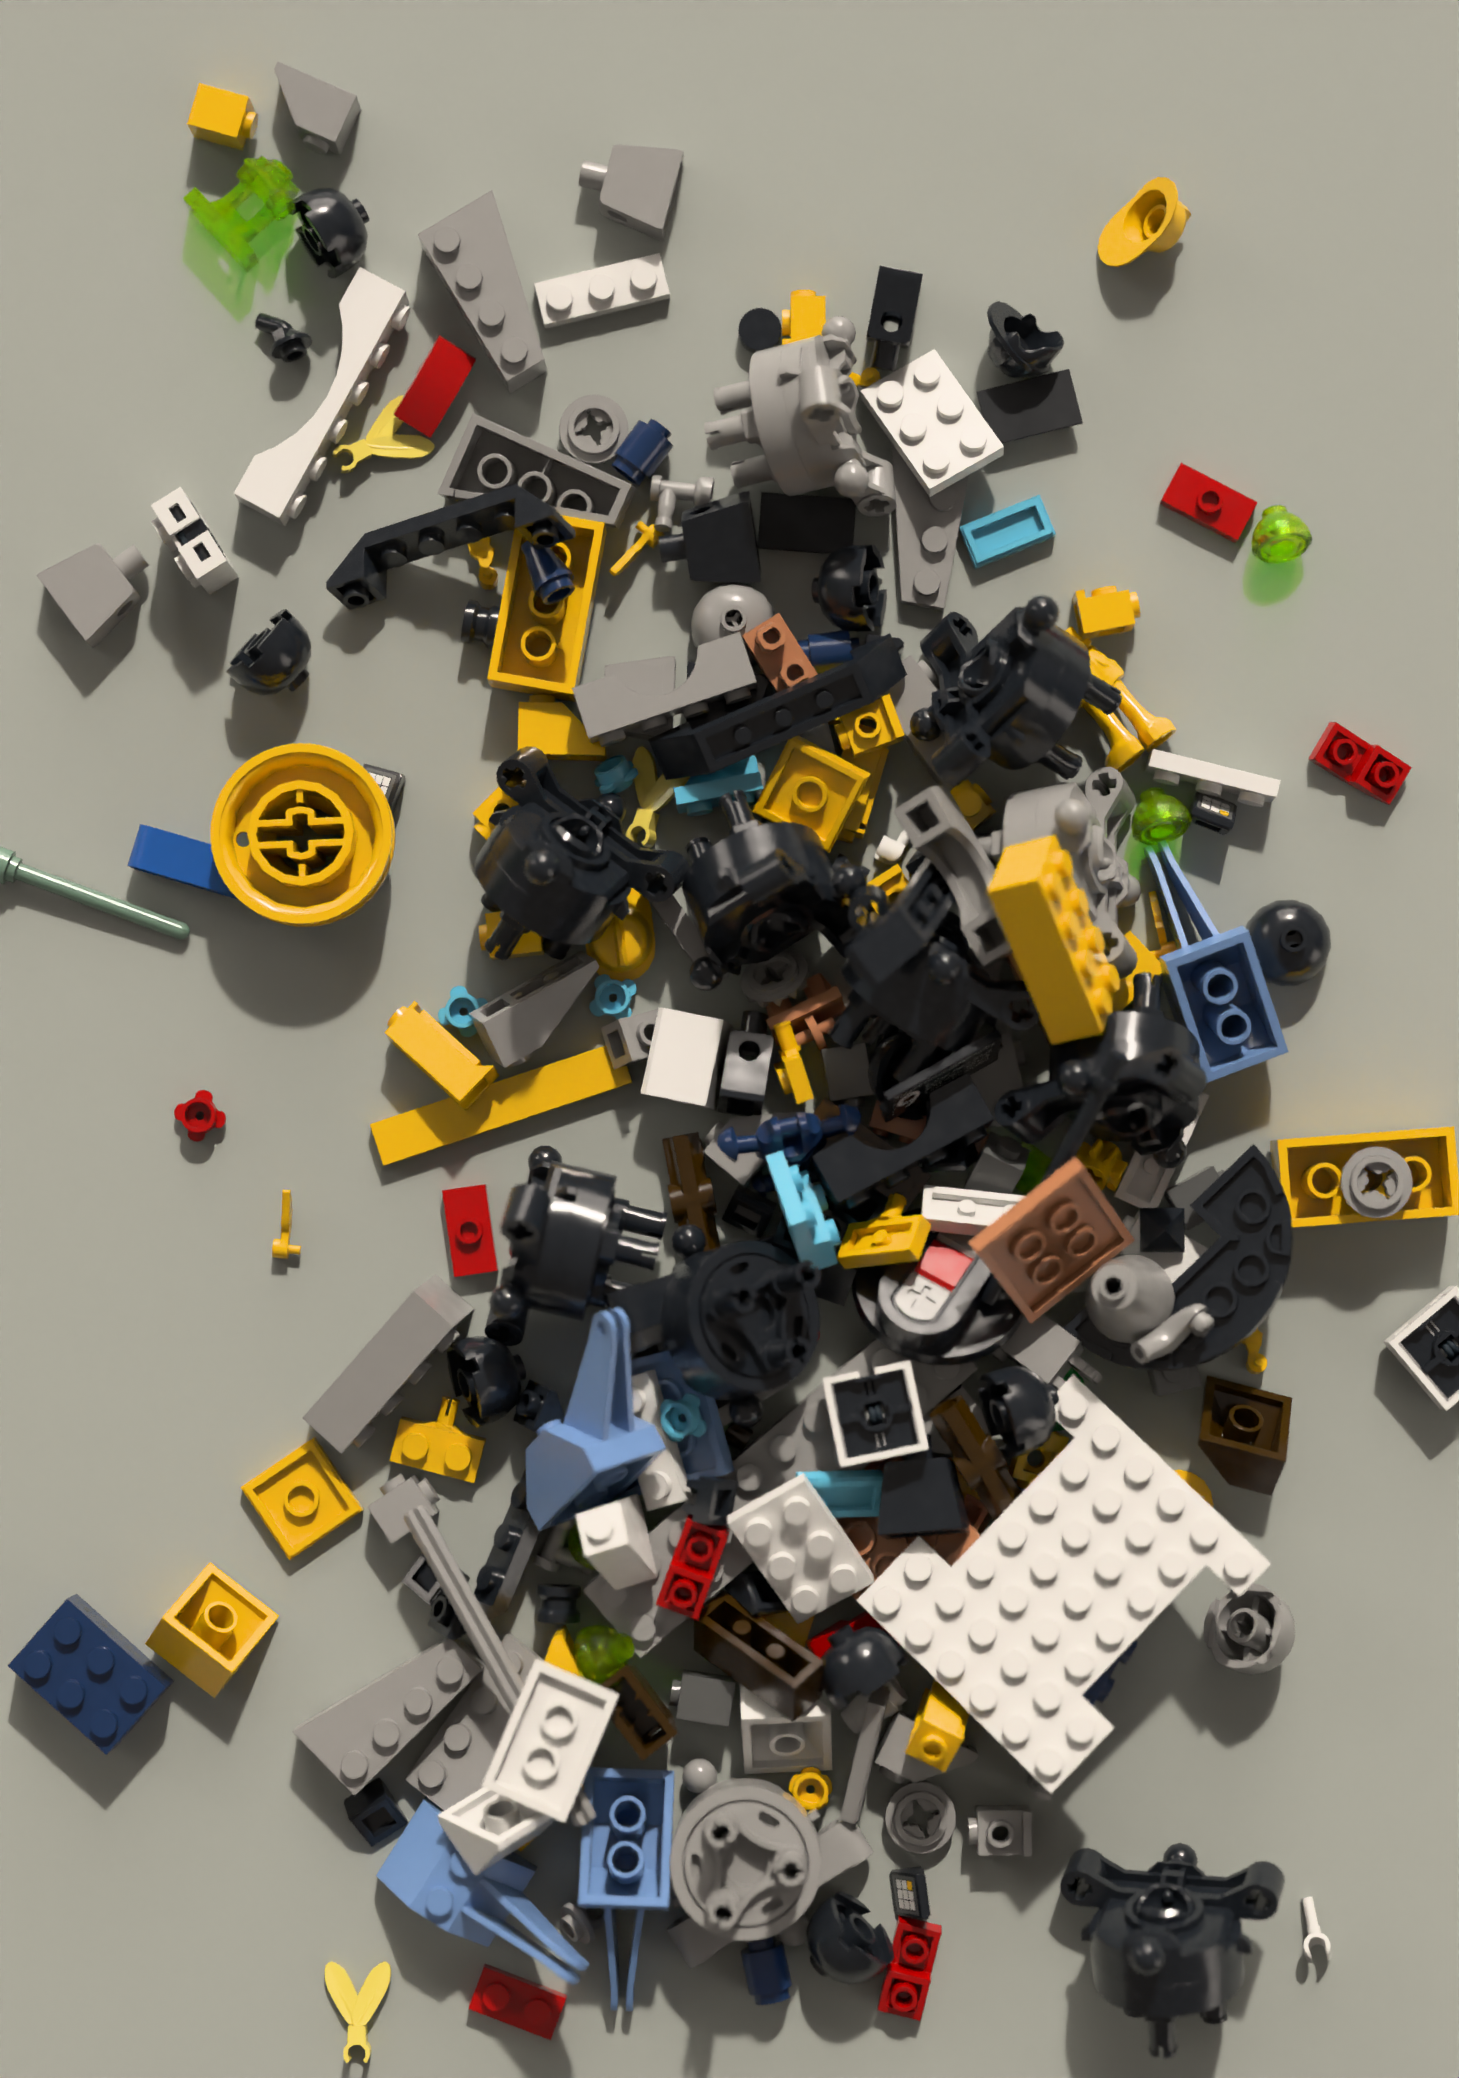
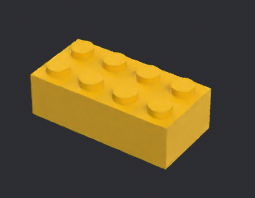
M561 515L576 530V538L558 543L551 548L573 573L574 580L572 582L575 590L562 601L548 605L544 604L541 598L534 595L526 559L521 550V546L527 539L515 529L487 680L490 687L533 695L555 696V699L576 702L572 688L579 686L607 532L603 522Z
M1056 835L1005 847L987 891L1051 1044L1101 1034L1108 1014L1112 1012V1003L1116 991L1120 988L1117 969L1113 964L1109 965L1104 954V939L1101 930L1097 926L1093 927L1088 915L1089 904L1087 896L1082 888H1077L1072 876L1073 864L1071 857L1066 850L1061 849Z
M1454 1126L1270 1141L1272 1167L1285 1190L1290 1206L1293 1227L1459 1215V1177ZM1369 1147H1384L1395 1151L1406 1161L1412 1174V1191L1408 1201L1398 1212L1383 1218H1371L1359 1214L1346 1203L1340 1188L1342 1168L1354 1153ZM1364 1167L1369 1182L1364 1186L1365 1189L1361 1193L1376 1190L1388 1198L1382 1183L1387 1179L1386 1176L1391 1171L1375 1175Z

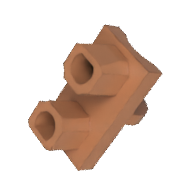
M780 613L742 635V640L776 693L818 675Z
M818 973L806 979L807 987L803 991L807 1000L792 1006L789 998L782 1000L780 1007L774 1002L766 1006L767 1014L769 1015L766 1022L777 1046H779V1042L773 1025L790 1020L798 1045L803 1046L814 1040L819 1051L827 1048L823 1035L832 1029L835 1024L833 1019L839 1017L846 1006L837 985L831 987L824 976Z

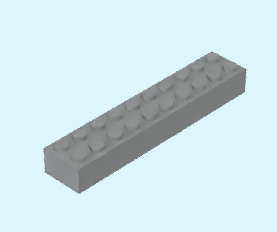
M873 1338L829 1377L859 1371L860 1377L875 1375V1367L910 1360L923 1417L978 1368L973 1362L958 1365H931L916 1362L893 1352L876 1338ZM822 1382L732 1459L734 1472L715 1478L738 1481L733 1512L794 1479L796 1472L861 1470L868 1463L840 1468ZM698 1490L692 1493L693 1498L683 1501L648 1531L658 1578L615 1590L599 1573L583 1588L586 1595L639 1658L643 1657L688 1618L685 1615L655 1604L689 1514L682 1510V1505L695 1504ZM721 1525L729 1528L730 1532L704 1603L753 1562L729 1525Z

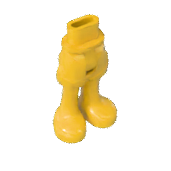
M1070 627L1065 631L1080 639L1089 651L1091 674L1114 688L1116 687L1121 690L1122 700L1119 709L1137 731L1138 739L1123 726L1114 713L1106 715L1100 709L1082 700L1079 708L1083 707L1103 730L1109 741L1110 752L1105 759V767L1115 768L1121 773L1137 761L1144 750L1150 752L1152 749H1156L1168 740L1177 729L1171 720L1155 717L1145 710L1121 681L1124 672L1116 661L1107 658L1101 651L1091 645L1092 641L1089 638L1082 640L1076 630Z

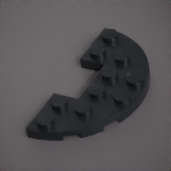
M1255 1144L1242 1154L1190 1205L1220 1238L1172 1283L1175 1302L1170 1317L1193 1304H1203L1207 1307L1206 1314L1214 1319L1212 1329L1205 1336L1199 1337L1191 1332L1174 1351L1143 1364L1139 1363L1132 1356L1130 1350L1132 1343L1110 1339L1094 1326L1086 1306L1063 1329L1078 1339L1083 1347L1108 1361L1130 1368L1150 1371L1179 1370L1210 1362L1228 1353L1251 1336L1270 1314L1283 1291L1290 1270L1294 1241L1292 1216L1285 1190L1273 1167Z

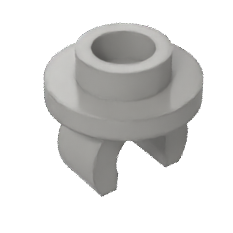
M578 1901L575 1905L567 1903L560 1910L562 1916L560 1926L566 1936L574 1942L579 1940L584 1944L590 1943L595 1938L594 1929L605 1925L604 1914L592 1920L587 1915V1908L579 1907Z

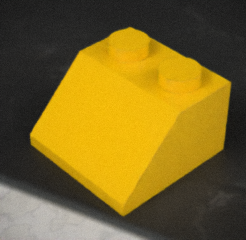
M210 1562L161 1618L145 1645L215 1698L238 1671L279 1615Z

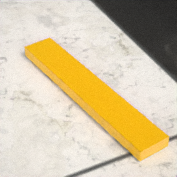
M605 1045L494 1082L466 1111L449 1097L372 1123L370 1127L383 1166L632 1084V1080L627 1066L617 1069L613 1068L607 1046Z

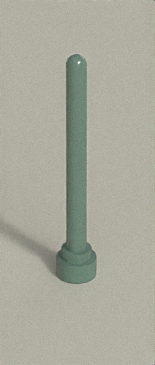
M0 846L1 884H5L6 881L14 883L18 880L179 940L186 939L190 934V928L186 923L22 864L23 859L16 857L15 851Z

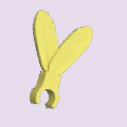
M404 395L391 400L372 425L366 439L351 445H340L333 451L332 457L335 458L342 452H347L353 457V462L350 465L342 466L341 473L352 472L358 464L371 458L372 455L385 458L417 459L427 456L434 451V443L423 436L394 435L403 424V421L393 414Z
M639 747L634 754L632 763L634 765L633 768H637L639 772L634 778V783L641 808H637L633 823L627 829L626 837L637 843V835L644 829L646 836L642 844L647 848H652L657 839L656 827L660 816L654 812L660 811L675 796L674 788L684 786L690 777L666 780L662 774L658 779L654 757L648 749Z
M333 1961L328 1962L325 1966V1983L328 1991L345 2021L349 2024L347 2045L343 2051L346 2063L352 2058L350 2047L353 2045H360L364 2048L365 2057L363 2061L367 2063L371 2056L372 2049L368 2042L367 2023L379 2006L391 1981V1966L388 1962H381L370 1971L359 1994L343 1967Z

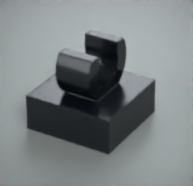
M700 1477V1480H688L686 1486L698 1490L695 1504H683L682 1510L693 1514L692 1521L707 1525H728L727 1515L733 1513L738 1481L715 1477Z

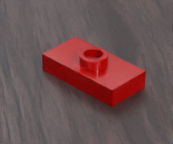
M1180 463L1159 504L1236 543L1258 502Z
M487 1185L442 1190L454 1277L499 1271Z

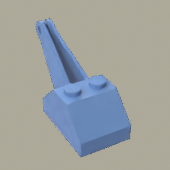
M1163 840L1158 842L1162 860L1179 897L1202 941L1188 946L1161 864L1152 846L1145 847L1144 854L1156 882L1177 948L1176 951L1160 956L1163 988L1175 1022L1187 1028L1198 1040L1200 1067L1206 1073L1207 1083L1288 1053L1249 931L1244 926H1239L1219 934L1177 864L1167 842Z
M612 1308L607 1312L602 1311L593 1316L589 1339L564 1423L560 1419H556L544 1424L536 1431L538 1435L536 1439L525 1449L527 1509L538 1531L576 1519V1515L615 1501L666 1449L655 1426L634 1416L629 1345L630 1326L625 1312L620 1308ZM615 1319H616L617 1322H618V1326H619L618 1328H617V1326H616Z
M589 1767L585 1775L584 1792L596 1812V1817L591 1822L582 1826L578 1905L584 1908H604L611 1986V2011L618 2010L619 1992L616 1909H635L628 1965L626 2011H633L634 1981L644 1910L669 1911L671 1884L670 1853L673 1841L674 1770Z
M425 1796L376 1876L410 1909L446 1932L489 1947L496 1934L539 1960L565 1981L577 1985L581 1978L572 1968L505 1921L511 1912L549 1949L567 1963L581 1971H586L589 1963L571 1947L523 1893L536 1872L537 1866L512 1852L475 1876L439 1824L438 1815L444 1812V1810Z

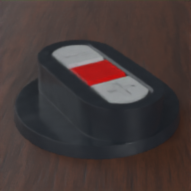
M921 1208L904 1212L901 1216L921 1215ZM929 1231L919 1261L859 1267L852 1283V1294L856 1309L871 1334L893 1352L925 1364L958 1365L986 1357L1003 1346L1013 1336L1024 1316L1004 1290L996 1305H989L981 1300L980 1296L992 1273L968 1243L975 1237L972 1235Z

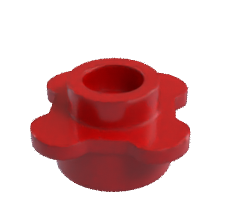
M207 1090L197 1091L195 1098L190 1099L185 1104H178L174 1110L175 1118L182 1121L184 1127L188 1129V1138L195 1142L204 1140L207 1132L213 1128H222L226 1123V1114L216 1108L212 1102L213 1095ZM198 1112L204 1113L202 1120L197 1119L196 1114Z

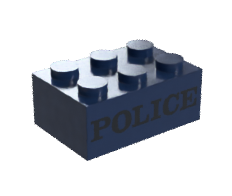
M78 1594L67 1598L8 1665L11 1670L106 1755L119 1745L174 1682Z

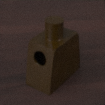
M626 1664L600 1684V1686L620 1694L610 1719L642 1761L678 1734L672 1713L636 1666Z

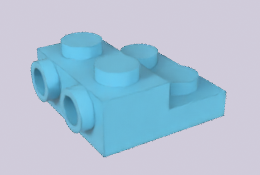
M783 1150L767 1155L766 1159L778 1201L799 1262L809 1260L814 1263L811 1268L818 1267L819 1269L838 1264L833 1246L841 1244L833 1218L825 1221L821 1212L829 1209L821 1184L812 1186L807 1170L799 1172L797 1164L788 1167Z

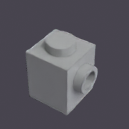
M399 1474L379 1488L384 1496L367 1507L392 1544L410 1532L404 1521V1515L407 1512L423 1505L432 1517L439 1512L435 1503L440 1498L426 1478L419 1481L417 1476L413 1475L408 1480H405L403 1475Z

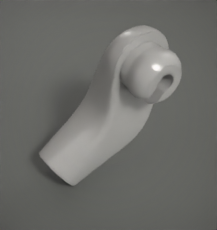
M1203 1304L1188 1306L1135 1341L1130 1348L1131 1354L1135 1360L1143 1364L1174 1351L1191 1332L1199 1337L1205 1336L1212 1329L1214 1319L1206 1314L1207 1307Z

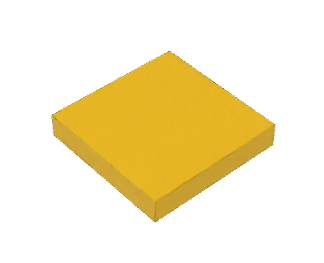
M795 736L787 741L752 812L772 823L792 822L812 828L819 835L825 851L830 853L870 773L800 736Z
M316 1437L241 1487L289 1560L364 1510Z

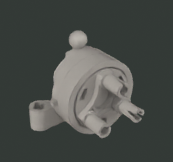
M834 316L823 325L821 335L754 352L750 360L748 381L714 388L715 404L721 415L742 410L741 415L705 423V434L710 433V435L720 433L717 436L706 438L710 449L713 451L720 447L748 441L749 444H758L764 451V455L731 463V475L737 489L773 480L774 483H778L785 494L795 496L835 486L840 494L847 498H852L858 511L863 515L871 517L884 516L895 509L896 495L892 464L889 461L862 451L856 441L857 434L861 433L862 428L856 420L854 410L859 397L858 389L854 381L849 377L852 373V366L857 362L851 349L856 331L854 324L844 316Z
M1102 767L1090 774L1086 781L1085 795L1076 783L1066 782L1056 783L1053 786L1014 791L1006 803L1003 830L984 834L977 833L975 835L991 863H995L998 866L1005 847L1056 835L1061 849L1066 850L1071 857L1073 864L1072 876L1077 888H1082L1087 896L1089 904L1088 915L1093 927L1097 926L1101 930L1106 959L1109 965L1113 964L1116 967L1119 979L1126 978L1134 971L1138 959L1135 950L1117 927V908H1126L1134 905L1140 897L1141 888L1139 881L1129 874L1128 863L1117 855L1116 835L1135 806L1136 800L1133 791L1120 772L1112 767Z
M705 1759L691 1760L684 1767L682 1780L685 1787L689 1791L698 1794V1796L687 1806L679 1820L670 1853V1875L676 1893L672 1902L675 1907L682 1905L687 1914L673 1922L666 1930L689 1968H693L708 1960L734 1940H760L777 1934L782 1943L788 1946H799L807 1940L806 1931L809 1919L804 1915V1912L811 1904L817 1888L838 1874L855 1867L867 1859L874 1851L856 1822L852 1824L841 1821L839 1817L817 1832L813 1821L820 1817L818 1811L813 1809L807 1812L793 1796L782 1790L781 1787L771 1782L754 1778H732L716 1783L717 1772L710 1761Z

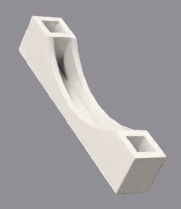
M359 267L339 303L342 320V352L337 375L326 399L314 416L296 434L276 447L253 457L234 492L240 503L283 526H286L290 517L293 519L298 517L306 502L307 496L303 495L310 480L317 481L322 475L327 464V458L324 457L332 442L337 444L343 437L348 426V420L345 417L353 404L359 406L363 401L369 388V383L366 380L373 367L379 369L382 366L390 350V345L387 344L394 329L400 331L404 327L410 315L411 308L408 307L409 300L404 290Z

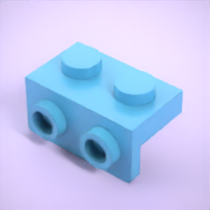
M752 755L725 767V769L710 774L690 776L684 786L674 788L678 814L687 812L688 816H700L713 812V807L719 806L718 801L720 797L728 792L734 803L736 801L733 794L734 790L744 791L749 806L756 804V799H759L763 791L756 757Z

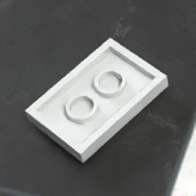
M935 349L861 390V400L929 497L1004 455V446Z
M804 1473L727 1515L729 1527L797 1624L874 1583L872 1571Z
M537 1658L482 1786L565 1823L620 1694Z

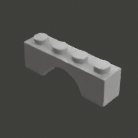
M737 632L699 645L695 667L691 675L680 687L669 693L656 696L639 694L623 685L614 674L574 687L572 690L590 742L600 741L601 747H605L625 740V732L641 727L643 733L651 732L667 726L666 718L683 713L685 719L696 717L710 711L708 704L725 699L727 705L746 700L751 697L750 690L758 688L741 634Z
M947 786L929 787L894 809L896 817L914 848L924 854L935 865L949 885L960 910L961 929L983 966L993 964L1012 954L1011 947L987 893L996 870Z

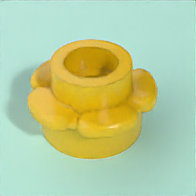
M806 1767L801 1770L800 1774L792 1776L789 1782V1792L792 1793L793 1797L805 1810H819L829 1801L828 1795L832 1792V1782L827 1775H822L818 1768ZM813 1785L815 1790L812 1793H808L806 1787Z

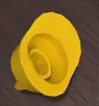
M1157 177L1148 181L1134 198L1111 218L1104 227L1098 243L1099 257L1106 265L1120 267L1131 263L1144 252H1164L1171 249L1178 242L1191 213L1185 205L1178 201V191L1175 183L1167 177Z
M631 888L627 897L630 912L622 921L615 915L604 934L598 940L586 944L587 955L596 959L599 965L596 972L599 975L606 974L611 979L619 981L639 978L649 969L655 957V935L649 900L633 888Z

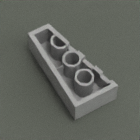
M491 190L420 232L418 237L423 251L505 386L512 393L546 373L547 368L496 200Z
M472 413L437 494L446 499L464 501L517 484L554 507L560 515L603 522L605 527L619 529L636 492V488L628 482Z
M435 1274L410 1294L304 1415L303 1419L341 1454L352 1444L359 1449L376 1431V1428L371 1423L380 1413L387 1417L400 1404L404 1397L399 1392L408 1382L415 1386L432 1367L427 1361L437 1350L443 1354L460 1335L456 1329L474 1308Z
M461 1637L454 1641L445 1638L316 1716L301 1723L293 1733L355 1796L483 1669L485 1664Z

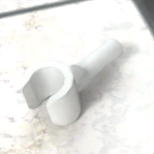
M905 830L900 833L897 841L884 835L874 856L875 859L887 865L896 864L910 840Z
M1313 1897L1302 1898L1308 1927V1936L1304 1941L1305 1957L1312 1964L1311 1947L1322 1945L1326 1948L1327 1960L1329 1961L1331 1958V1945L1329 1939L1321 1933L1320 1926H1318Z

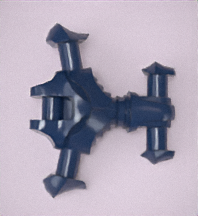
M841 1104L839 1105L840 1115L820 1121L816 1115L808 1112H795V1117L778 1120L776 1116L763 1122L758 1127L755 1135L736 1136L733 1127L727 1128L717 1137V1145L727 1155V1158L734 1163L738 1161V1154L755 1153L759 1159L767 1161V1155L783 1150L788 1167L797 1164L799 1172L807 1170L811 1183L819 1182L810 1165V1159L826 1145L828 1137L847 1132L848 1136L853 1135L861 1122V1113L856 1107ZM760 1171L753 1177L752 1186L762 1197H766V1192L776 1191L771 1174L762 1175Z

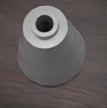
M1134 1254L1116 1256L1104 1263L1092 1275L1086 1290V1308L1094 1326L1108 1338L1124 1343L1133 1344L1170 1318L1175 1302L1171 1279L1163 1268L1147 1257Z

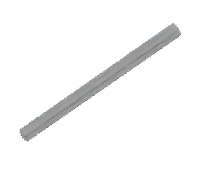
M423 1505L417 1506L404 1515V1521L508 1708L513 1713L524 1683L426 1507ZM580 1787L569 1813L571 1821L577 1828L586 1825L596 1817V1812L582 1787Z

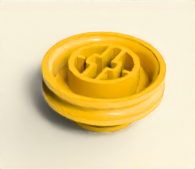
M310 743L277 746L263 751L245 762L234 772L220 792L212 814L210 830L213 858L219 874L230 891L243 904L259 915L271 921L294 927H316L331 924L350 916L362 908L379 890L390 870L394 856L396 836L390 805L373 777L359 763L344 753L333 748ZM313 809L321 810L331 817L321 818ZM306 824L318 835L340 834L341 839L308 840L309 851L306 852L294 841H276L277 837L303 836V825ZM241 833H247L248 846L241 847L238 845L237 838ZM326 856H336L333 862L324 869L315 872L310 869L325 865ZM282 858L292 859L299 866V871L288 866Z

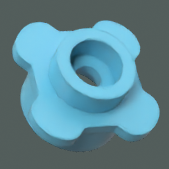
M616 755L603 761L595 768L594 774L597 778L594 783L597 787H600L599 791L601 794L609 792L616 794L627 789L633 783L632 779L639 772L637 768H633L632 761H627L624 755Z
M606 974L598 976L594 981L597 989L595 999L589 1005L591 1013L596 1017H601L604 1014L615 1016L617 1020L630 1017L632 1015V1010L629 1007L631 997L637 991L635 983L630 979H625L624 981L614 980ZM611 994L617 995L615 1002L609 1000Z
M456 986L451 989V998L446 1003V1006L439 1010L438 1019L443 1025L451 1024L459 1029L462 1036L472 1037L477 1033V1030L469 1013L488 1002L484 998L477 999L471 996L465 987ZM463 1007L468 1010L465 1016L460 1015L459 1012Z
M693 1393L685 1394L682 1399L677 1401L666 1399L660 1405L661 1426L667 1433L668 1438L673 1442H680L684 1436L688 1435L700 1437L706 1432L707 1424L701 1419L699 1412L700 1400ZM681 1414L686 1416L685 1422L681 1420Z

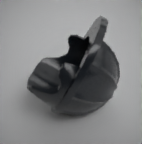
M999 301L992 303L987 311L988 321L991 326L988 353L990 359L995 363V367L999 368L1005 375L1014 378L1030 377L1049 371L1052 361L1064 346V340L1060 332H1044L1037 326L1036 317L1033 314L1022 316L1007 303Z

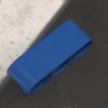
M140 824L127 865L128 867L239 900L230 891L219 874L213 858L211 844Z

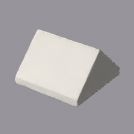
M659 1007L641 1094L716 1111L730 1031L733 1030L734 1026L722 1019Z
M485 1787L438 1815L439 1824L475 1876L539 1836L555 1820L553 1817Z

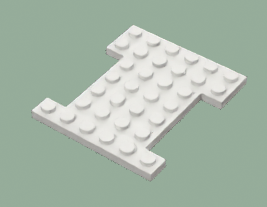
M1074 1374L1057 1391L1059 1402L1054 1406L1056 1420L1074 1439L974 1544L950 1566L921 1536H918L857 1599L1050 1793L1115 1728L1082 1696L1083 1693L1207 1565L1240 1597L1271 1565L1268 1560Z

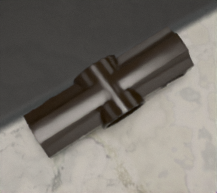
M699 1132L663 1138L662 1143L670 1184L667 1186L674 1223H678L679 1227L685 1224H692L702 1229L706 1237L704 1252L720 1247L715 1216L718 1215L711 1177H707L705 1157Z
M961 1395L948 1398L937 1405L929 1416L941 1438L951 1450L953 1455L950 1457L969 1488L976 1491L995 1522L1020 1496L1022 1491L1006 1469L1009 1465L989 1433L985 1434Z

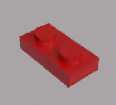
M485 1963L468 2009L551 2040L567 1995Z

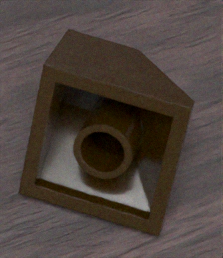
M1207 1375L1204 1385L1197 1445L1228 1485L1272 1496L1286 1463L1292 1398Z

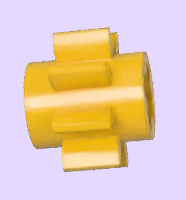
M1097 1139L1092 1147L1083 1141L1075 1156L1101 1191L1105 1186L1115 1191L1122 1180L1123 1172L1128 1166L1127 1162L1122 1161L1119 1147L1110 1141Z

